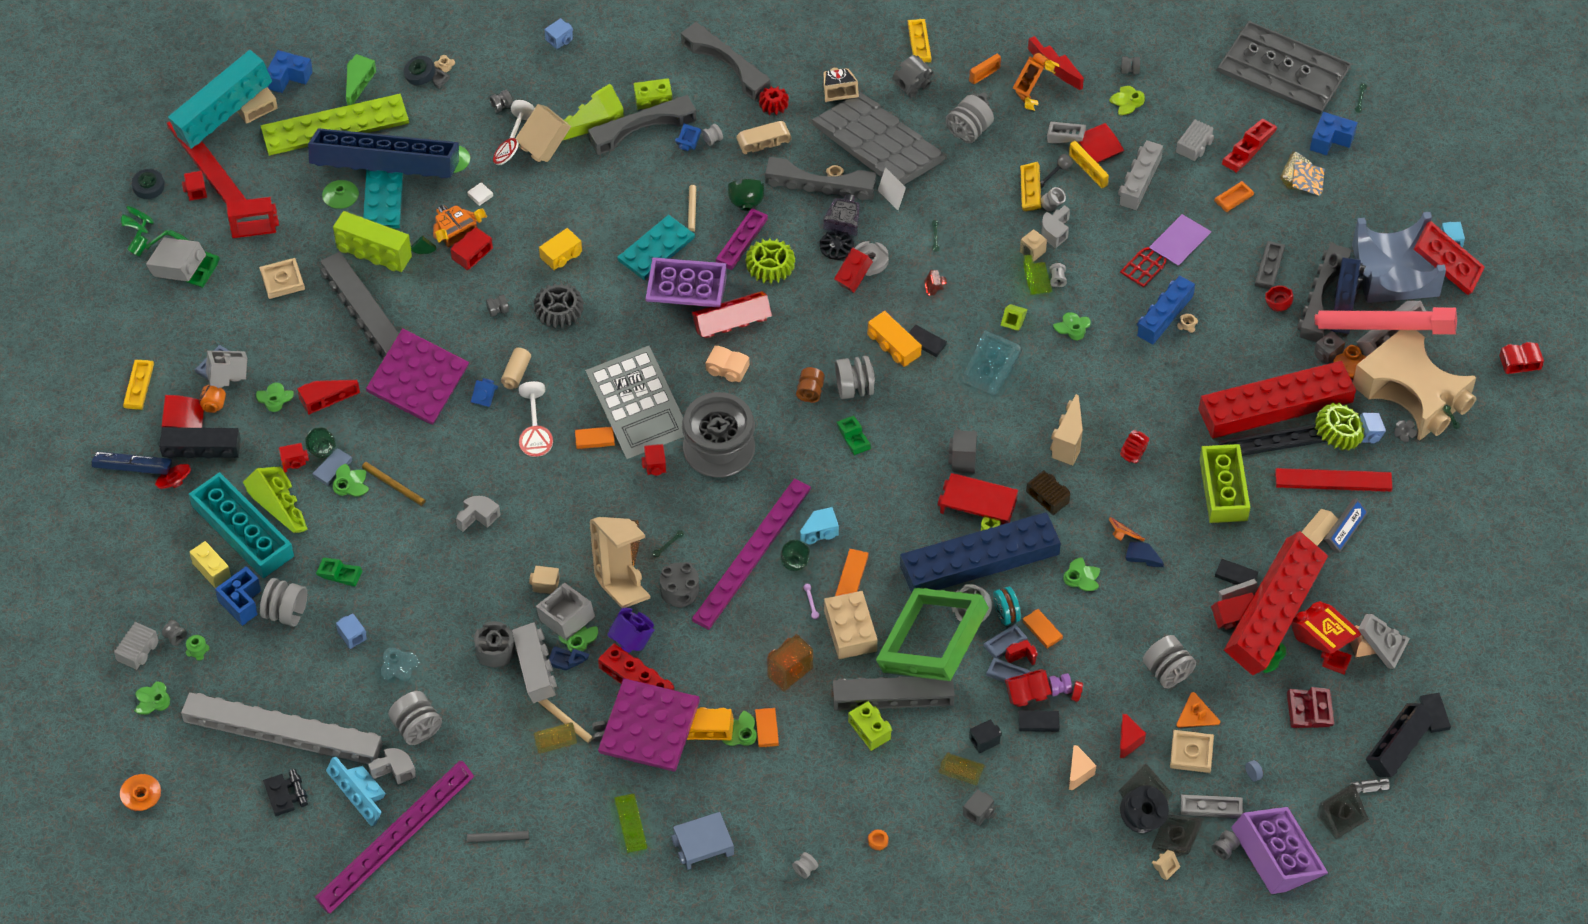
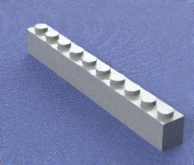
M189 692L181 712L183 721L186 723L364 764L372 763V761L378 759L382 748L381 736L372 732H360L355 728L347 729L336 724L321 723L315 719H303L298 715L290 716L276 710L268 711L258 706L251 707L240 702L233 703L219 697H207L202 693L194 694Z

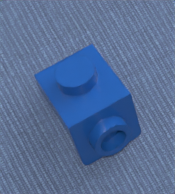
M684 124L679 138L675 139V142L679 145L678 148L685 151L689 149L695 150L702 130Z
M489 379L476 380L471 402L490 407L494 391L498 389V386L494 385V381Z

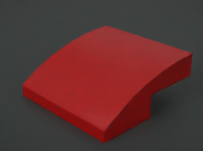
M1106 123L1085 131L1083 141H1076L1097 163L1124 151L1119 140Z
M165 395L162 427L202 428L204 410L199 404V399Z

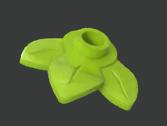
M1131 86L1120 87L1119 93L1111 96L1109 101L1119 106L1118 115H1126L1132 113L1135 108L1141 107L1144 104L1145 96L1143 92L1136 91Z

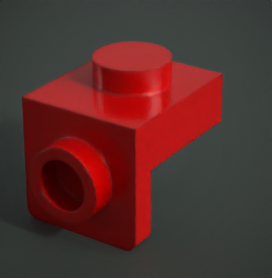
M1028 640L1013 643L1006 648L1005 658L1008 663L1027 656L1031 665L1036 664L1038 653L1035 646H1031Z
M1339 650L1332 654L1322 651L1321 658L1324 659L1322 667L1345 675L1352 655Z

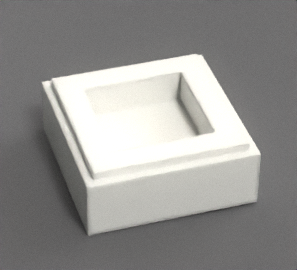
M479 183L467 192L468 196L479 206L493 197V192L483 183Z

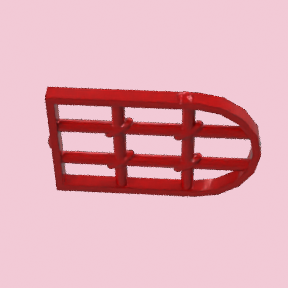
M1149 247L1139 251L1120 271L1121 274L1142 287H1145L1166 264L1165 257L1162 266L1158 264V261L1163 257L1162 255L1155 261L1150 259V256L1155 252L1154 250L1147 256L1143 255L1142 252L1152 250ZM1140 255L1143 257V260L1136 266L1132 262ZM1148 260L1151 262V265L1144 271L1141 269V265ZM1131 265L1134 268L1128 275L1124 271ZM1154 265L1159 267L1153 275L1149 274ZM1136 270L1142 272V275L1137 280L1131 277ZM1145 275L1149 276L1150 278L1144 284L1139 282Z

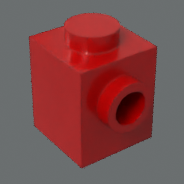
M202 171L184 174L185 181L182 182L183 191L188 193L189 201L207 198Z
M663 444L644 446L645 457H641L642 467L647 469V475L657 476L666 473Z

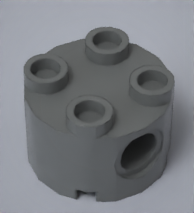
M912 55L901 63L900 66L902 68L900 71L896 69L892 80L912 98L918 93V89L921 87L925 89L931 84L930 78L934 71L918 55Z
M690 562L673 563L662 568L660 592L666 603L668 602L675 607H685L692 604L698 597L699 577L696 569L692 567Z
M497 621L487 622L475 632V651L480 664L495 668L510 663L515 653L513 632L507 628L506 624Z

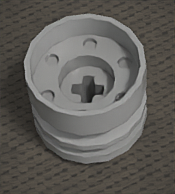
M967 95L946 116V124L950 132L957 138H962V141L967 144L973 143L994 121L993 112L982 99L974 95Z
M868 356L862 357V365L859 357H855L854 366H851L848 358L835 361L836 381L841 399L854 398L855 389H858L860 396H864L865 387L868 395L874 394V370Z
M276 578L270 579L261 598L260 616L265 619L270 618L272 621H276L279 618L282 624L296 626L301 617L292 615L294 611L303 614L307 602V588L294 583L288 586L286 581H280Z
M1174 635L1163 637L1154 643L1146 651L1142 660L1151 673H1155L1156 679L1160 681L1164 688H1171L1182 682L1196 667L1195 659L1190 656L1187 650H1183V645Z
M413 691L402 696L391 706L388 713L390 720L399 729L400 734L409 745L419 744L432 737L442 724V718L421 691Z

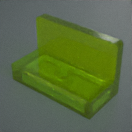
M1025 255L1023 268L1030 295L1052 292L1045 262L1033 263L1032 256Z

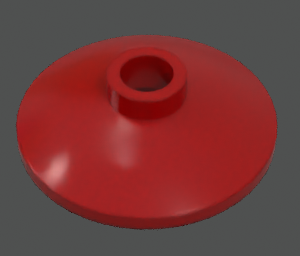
M180 464L170 468L167 475L161 474L155 482L156 487L164 489L181 486L183 480L191 471L188 464Z

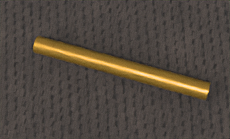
M368 462L362 465L364 470L420 506L426 502L424 498Z

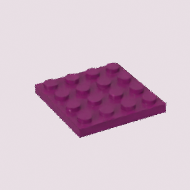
M402 328L366 387V392L433 425L469 366V362Z
M623 678L598 752L675 772L695 717L700 697Z

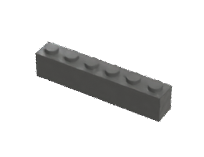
M906 676L898 678L879 677L876 679L859 678L852 680L842 678L833 680L834 710H854L868 701L873 707L876 706L878 709L954 706L953 678L951 681Z

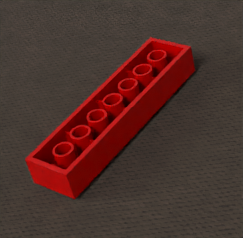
M1338 361L1202 395L1198 410L1213 439L1315 413L1332 403L1336 405L1338 403L1341 405L1352 403L1356 388L1343 362Z
M1301 531L1286 538L1223 650L1252 676L1265 670L1328 557L1325 552Z

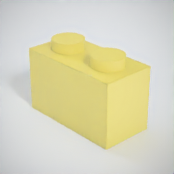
M206 541L190 551L192 564L214 588H217L231 578L229 566Z

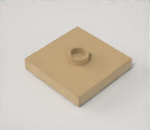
M295 258L259 267L269 299L305 290Z
M1174 730L1170 768L1210 773L1214 735Z

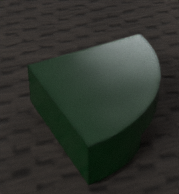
M423 235L411 246V251L417 254H429L436 250V245Z

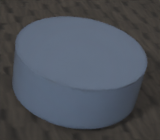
M1255 760L1246 763L1245 770L1251 780L1255 782L1262 779L1263 771L1260 764Z

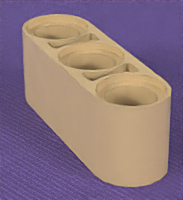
M777 121L744 130L736 138L742 152L747 154V152L763 150L765 147L771 148L784 142L788 143L791 140V135L785 122Z

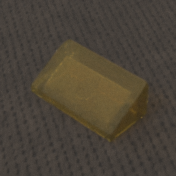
M1295 151L1292 152L1280 176L1283 183L1290 190L1298 189L1293 187L1295 159L1312 164L1308 159Z
M573 722L534 733L535 745L539 754L577 744Z
M946 753L941 762L939 773L978 785L985 765Z

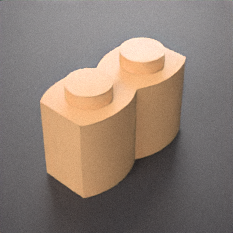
M714 346L706 361V371L713 376H724L731 382H741L750 365L749 357L739 352H732L721 346Z

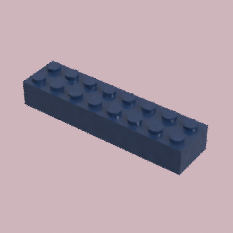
M318 128L308 143L309 163L317 166L330 165L335 168L350 167L354 170L368 169L369 171L379 170L386 171L387 173L399 172L405 175L419 174L424 177L439 176L440 178H451L459 163V142Z
M1047 512L902 553L900 554V568L911 594L914 588L940 590L1060 555L1061 542Z

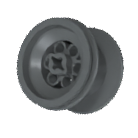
M724 392L702 395L688 406L682 420V431L685 437L683 453L687 463L697 472L711 477L731 476L747 467L755 453L753 437L755 421L749 406L739 397Z

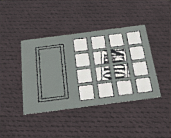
M650 346L585 370L626 459L644 453V446L664 445L684 437L682 431L683 416Z

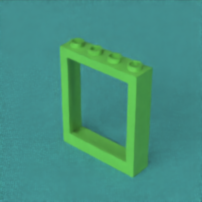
M914 588L876 659L882 672L951 681L989 609L986 601L979 594ZM923 604L967 609L942 658L897 653Z

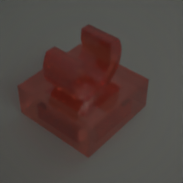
M930 270L924 280L927 295H935L938 290L944 289L943 284L947 285L946 277H939L938 270Z

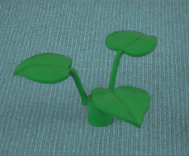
M130 206L126 207L129 213L131 212L141 218L142 224H139L127 215L123 214L121 216L122 226L138 229L136 236L127 249L139 257L145 248L149 250L154 243L165 235L172 236L178 240H188L175 231L166 230L147 244L148 239L142 236L141 233L148 234L149 231L144 227L146 221L153 224L154 220L147 214Z

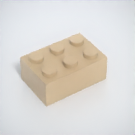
M863 591L825 598L824 612L838 659L876 652L877 637Z

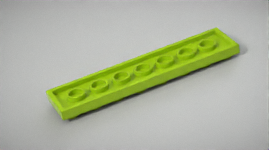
M400 93L261 125V130L268 155L270 156L308 147V143L318 128L370 133L409 124V119Z

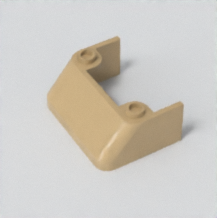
M608 517L591 519L590 531L594 573L602 588L621 608H627L650 599V595L641 586L640 580H642V575L640 571L632 565L630 543L645 538V534L630 519Z

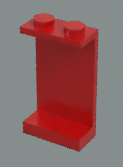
M951 473L949 480L946 479L944 482L943 491L945 492L944 495H940L938 506H940L941 514H944L946 507L999 520L1000 525L1010 523L1017 502L1018 490Z

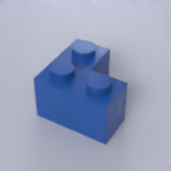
M278 50L267 69L272 79L268 88L269 90L283 93L289 80L306 85L313 72L311 59Z
M1323 112L1313 134L1310 150L1327 155L1332 143L1350 148L1358 122Z
M247 566L215 588L218 602L242 626L258 615L256 604L251 598L261 592L258 577Z

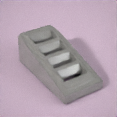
M1050 122L1047 133L1048 143L1083 141L1086 125Z

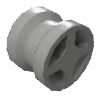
M716 124L711 125L709 129L705 128L701 131L704 141L709 146L713 145L715 141L723 139L722 131Z
M804 852L800 856V860L795 861L792 867L795 872L807 879L810 876V872L818 868V863L810 854Z

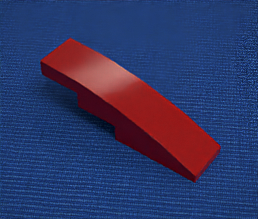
M1035 36L1029 38L1028 50L1033 56L1036 53H1040L1049 60L1058 63L1059 67L1055 66L1054 72L1056 73L1054 75L1079 90L1083 89L1084 78L1066 55L1059 57L1050 45L1043 47Z
M1262 118L1245 132L1243 139L1234 145L1233 151L1223 158L1222 165L1237 173L1274 134L1277 126Z

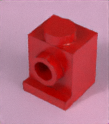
M302 443L279 447L284 472H288V468L298 469L306 465L305 461H309L307 449L303 450Z

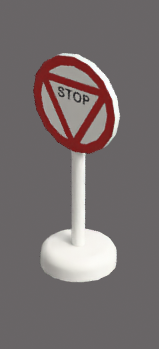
M515 100L512 103L511 112L517 117L510 138L504 141L494 154L493 162L496 165L506 163L515 154L518 148V140L515 139V135L521 120H528L535 109L529 102Z
M526 382L519 386V394L524 398L530 399L532 426L522 432L519 438V445L525 454L532 457L545 455L553 446V437L550 431L542 426H537L535 398L541 397L545 393V385L541 382Z

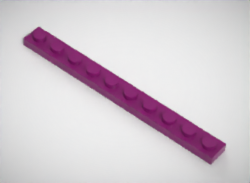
M795 478L693 616L692 622L708 630L712 627L807 496L811 486Z
M463 761L457 762L314 897L325 912L330 914L475 777Z

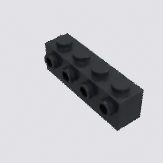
M162 427L159 447L162 457L167 458L205 457L208 459L239 458L241 438L238 428Z
M1407 703L1365 759L1378 777H1393L1434 721L1422 703Z

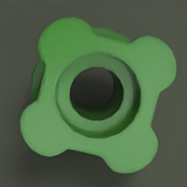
M193 635L186 641V648L188 649L186 650V655L188 657H195L196 660H202L205 652L209 650L204 637Z

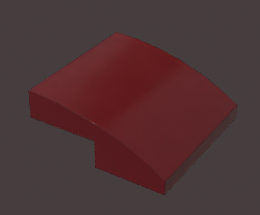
M1311 687L1309 691L1288 690L1287 699L1291 728H1319L1334 725L1330 689Z

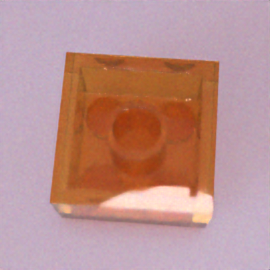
M798 634L792 638H787L782 646L777 650H772L767 657V677L783 692L813 669V648Z

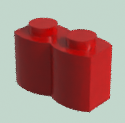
M1526 342L1520 346L1508 344L1501 348L1499 355L1505 374L1541 370L1544 364L1538 343Z
M1043 669L1005 680L1010 703L1016 704L1017 707L1027 705L1028 701L1035 699V701L1045 700L1047 695L1051 694L1047 674Z

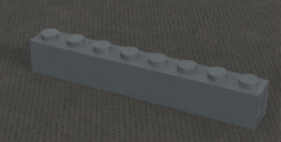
M341 252L321 260L320 273L322 277L329 280L328 283L331 290L338 293L337 296L341 304H346L349 315L356 318L355 321L358 328L364 329L368 342H373L376 353L378 355L381 354L383 356L382 359H384L399 333Z

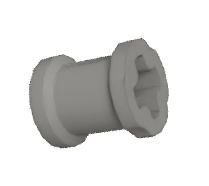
M1061 263L1052 264L1049 268L1052 274L1051 286L1064 287L1067 284L1064 274L1066 266Z

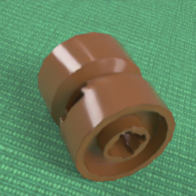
M808 367L801 371L796 391L798 399L811 403L819 401L822 392L821 388L825 380V375L821 370Z

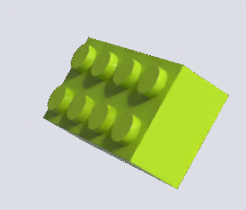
M346 211L342 212L333 226L336 248L342 253L348 252L359 259L364 258L375 265L380 264L386 266L391 271L397 270L399 272L404 270L412 257L409 234Z
M1240 444L1202 446L1200 466L1209 523L1248 521L1250 502Z

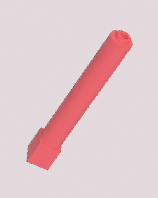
M1433 307V311H1319L1318 314H1315V326H1318V329L1432 330V334H1456L1457 312L1456 308Z

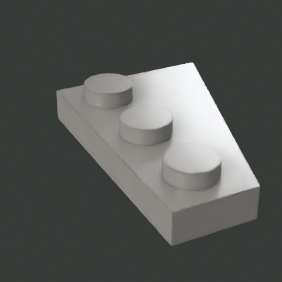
M1366 614L1358 630L1386 667L1394 669L1410 638L1400 635L1396 629L1389 628L1387 623L1373 614Z

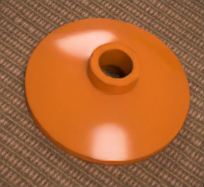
M138 774L128 778L120 789L122 803L128 809L134 811H143L153 807L161 796L159 782L147 774ZM141 793L145 794L143 797H138Z

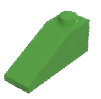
M358 54L352 60H349L347 64L346 85L347 106L356 102L375 74L376 66L374 60Z

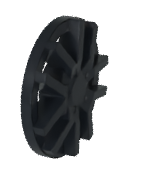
M834 229L832 232H826L820 239V251L829 259L841 260L847 258L851 249L854 248L853 238L848 235V232L836 231Z

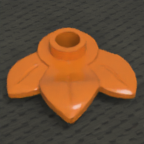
M1349 345L1342 354L1335 357L1334 362L1342 361L1350 378L1354 379L1357 364L1365 359L1366 356L1362 355L1358 346Z

